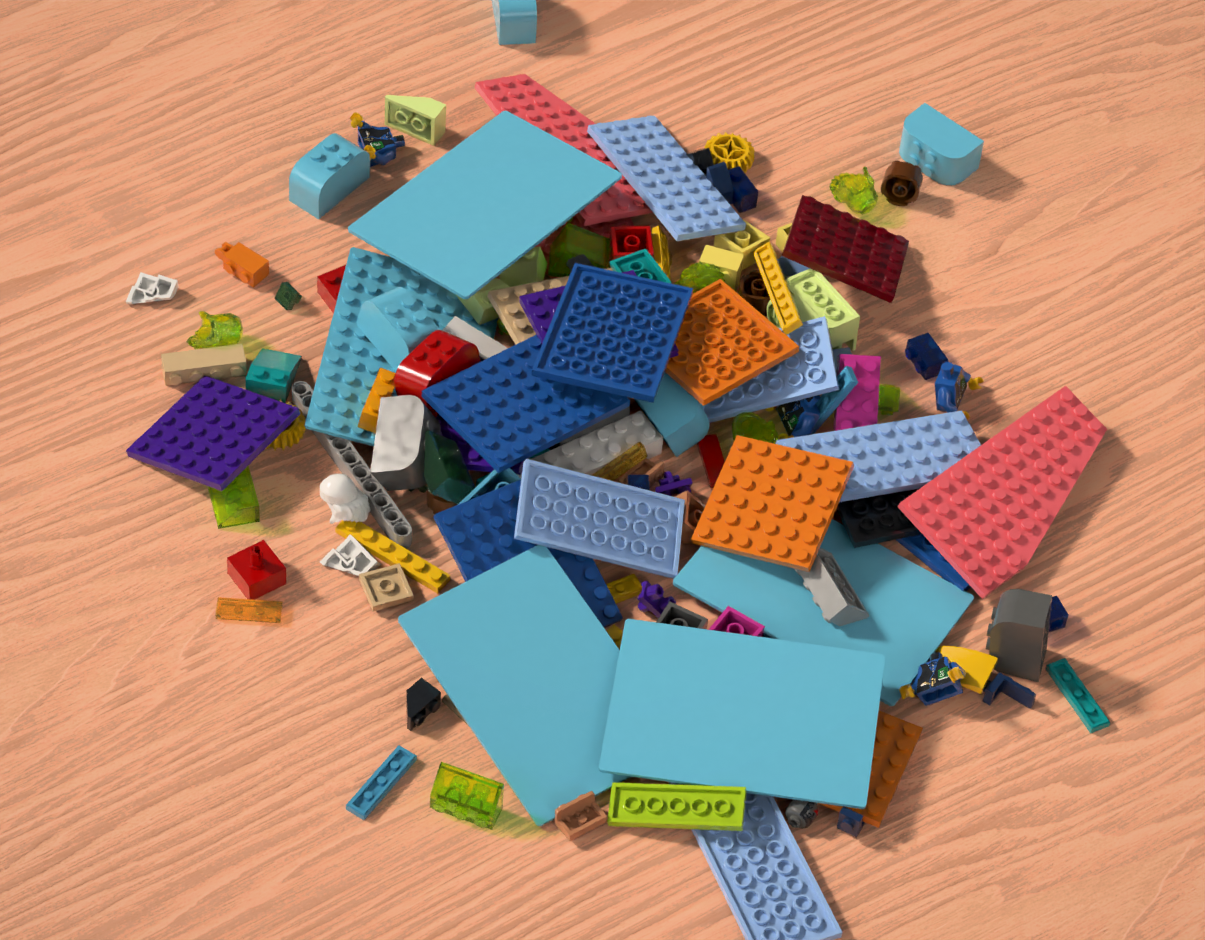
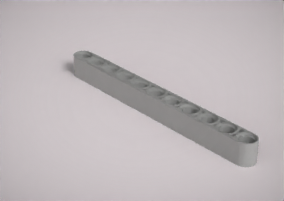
M298 381L292 385V404L302 410L306 419L313 389L307 382ZM311 430L341 473L349 476L356 485V488L368 496L370 513L387 537L402 547L409 548L412 543L411 525L383 486L370 473V468L352 443L347 439Z

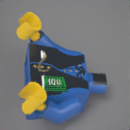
M354 112L350 117L351 126L353 128L358 127L359 147L370 155V167L378 164L386 165L389 161L396 158V148L405 146L404 136L393 137L388 127L371 126L362 121L363 117L357 112Z
M951 362L943 363L935 381L937 410L946 411L947 413L957 411L967 388V382L970 390L982 389L978 384L984 382L983 378H971V375L964 371L961 366ZM963 411L966 419H969L970 416L968 412Z
M820 395L785 403L776 408L787 434H780L777 440L812 434L814 426L820 418V412L816 405L821 398ZM775 406L766 408L765 410L772 411L774 410Z
M932 653L930 655V662L919 666L918 675L912 685L901 686L899 692L902 699L909 696L913 698L917 695L927 706L962 694L963 689L960 680L965 677L966 672L959 664L951 662L948 657H943L941 653Z

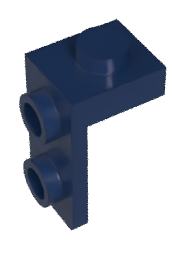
M1000 672L992 682L989 680L983 689L985 693L983 702L989 706L1001 692L1029 709L1033 707L1036 694L1029 688L1020 685L1012 678Z
M843 806L839 813L837 828L857 837L865 825L863 815Z

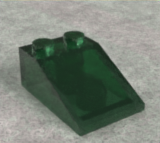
M430 430L425 432L424 478L428 485L427 489L434 496L437 495L447 501L459 504L476 488L455 441Z

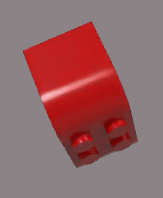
M443 330L432 332L398 366L394 377L397 396L413 395L418 397L437 417L439 414L421 397L422 390L481 362L477 346Z

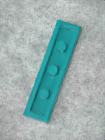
M1063 658L1047 664L1046 671L1090 734L1109 727V719L1068 661Z

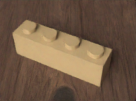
M243 344L161 354L165 386L198 382L204 375L214 379L247 375Z

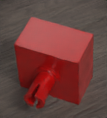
M265 540L227 557V574L249 602L287 584L286 567Z

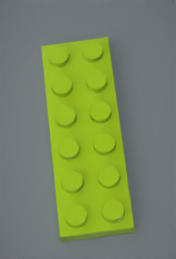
M612 782L607 823L608 826L743 831L747 791L746 787Z

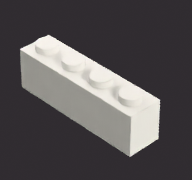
M456 316L443 329L445 332L475 344L479 350L481 361L508 349Z

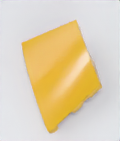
M939 646L935 653H941L943 657H948L951 662H956L965 670L966 675L960 680L962 688L965 687L979 694L982 693L998 660L997 657L962 647Z

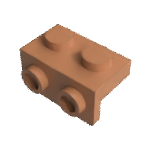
M644 457L618 480V483L649 490L655 482H659L663 478L664 462L660 461L654 464Z
M593 791L582 794L555 809V825L569 841L605 824L608 820V816L595 802Z

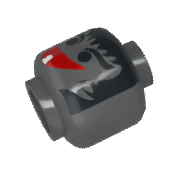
M793 799L786 808L785 815L792 827L803 829L808 828L812 824L819 810L815 802Z

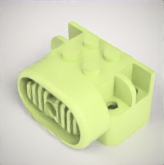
M807 269L789 277L786 282L802 322L825 316L828 322L832 349H840L842 344L845 343L852 351L856 350L860 315L820 272L813 269ZM770 300L767 304L768 320L777 328H781Z

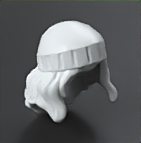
M332 474L321 482L320 497L328 504L332 512L330 524L340 522L341 520L355 521L356 523L366 521L370 512L368 496L356 488V485L349 476L345 474Z

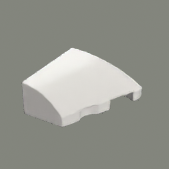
M140 272L135 286H132L126 304L171 300L179 288L178 281L162 275L155 277Z
M351 534L320 561L324 566L356 576L376 570L381 565Z

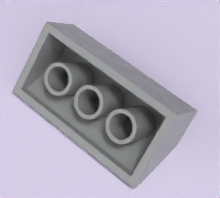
M820 548L810 572L794 569L804 579L803 585L813 594L814 597L812 599L814 603L822 609V616L828 623L832 622L838 626H843L869 617L868 612L832 553Z

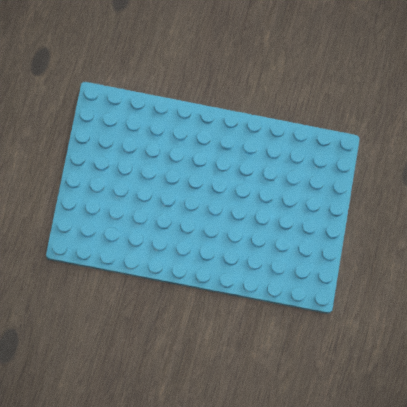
M502 111L348 226V232L457 296L469 299L622 179V173L508 111Z
M352 247L349 252L318 371L305 428L374 446L375 433L358 427L360 416L379 369L383 368L394 373L396 371L356 325L361 306L365 301L397 287H403L430 316L439 330H443L456 316L492 339L495 336L498 318L479 325L454 293L392 257ZM396 389L393 396H397Z
M834 519L831 520L820 548L832 553L868 612L869 617L843 626H838L832 622L828 623L822 616V609L814 603L812 599L814 597L813 594L803 585L804 579L794 568L701 546L673 579L675 587L723 613L730 606L765 626L763 636L767 638L884 654L885 664L880 701L889 706H895L901 698L899 688L913 682L918 675L919 666L929 661L930 655L935 653L974 600V596L967 591L960 590L956 585L878 543L854 548L844 525Z
M537 545L398 617V623L537 826H543L555 819V809L560 805L567 804L578 796L593 791L595 796L612 788V782L621 783L631 777L603 773L599 770L620 650L547 547Z
M627 619L623 629L599 770L603 773L688 785L746 787V793L864 809L867 805L885 655L875 652Z

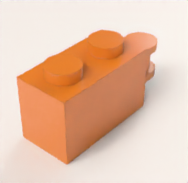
M224 242L221 248L215 250V255L223 261V269L253 288L269 275V260L240 242L234 246Z

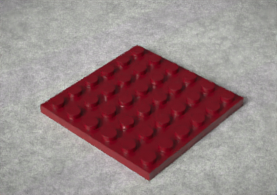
M802 194L782 256L892 303L909 240H906L901 235L890 233L885 228L876 227L866 220L853 217L848 212L839 211L830 204H823L811 196Z

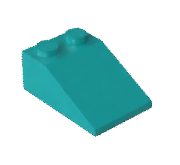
M646 249L610 261V266L615 272L622 273L634 270L638 277L672 284Z
M262 348L249 368L246 376V390L286 403L302 356Z

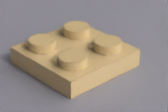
M400 563L359 574V581L373 612L414 601V595Z

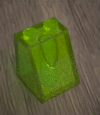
M567 223L550 245L548 275L553 277L570 276L571 270L567 267L566 263L568 259L584 254L597 268H610V239Z

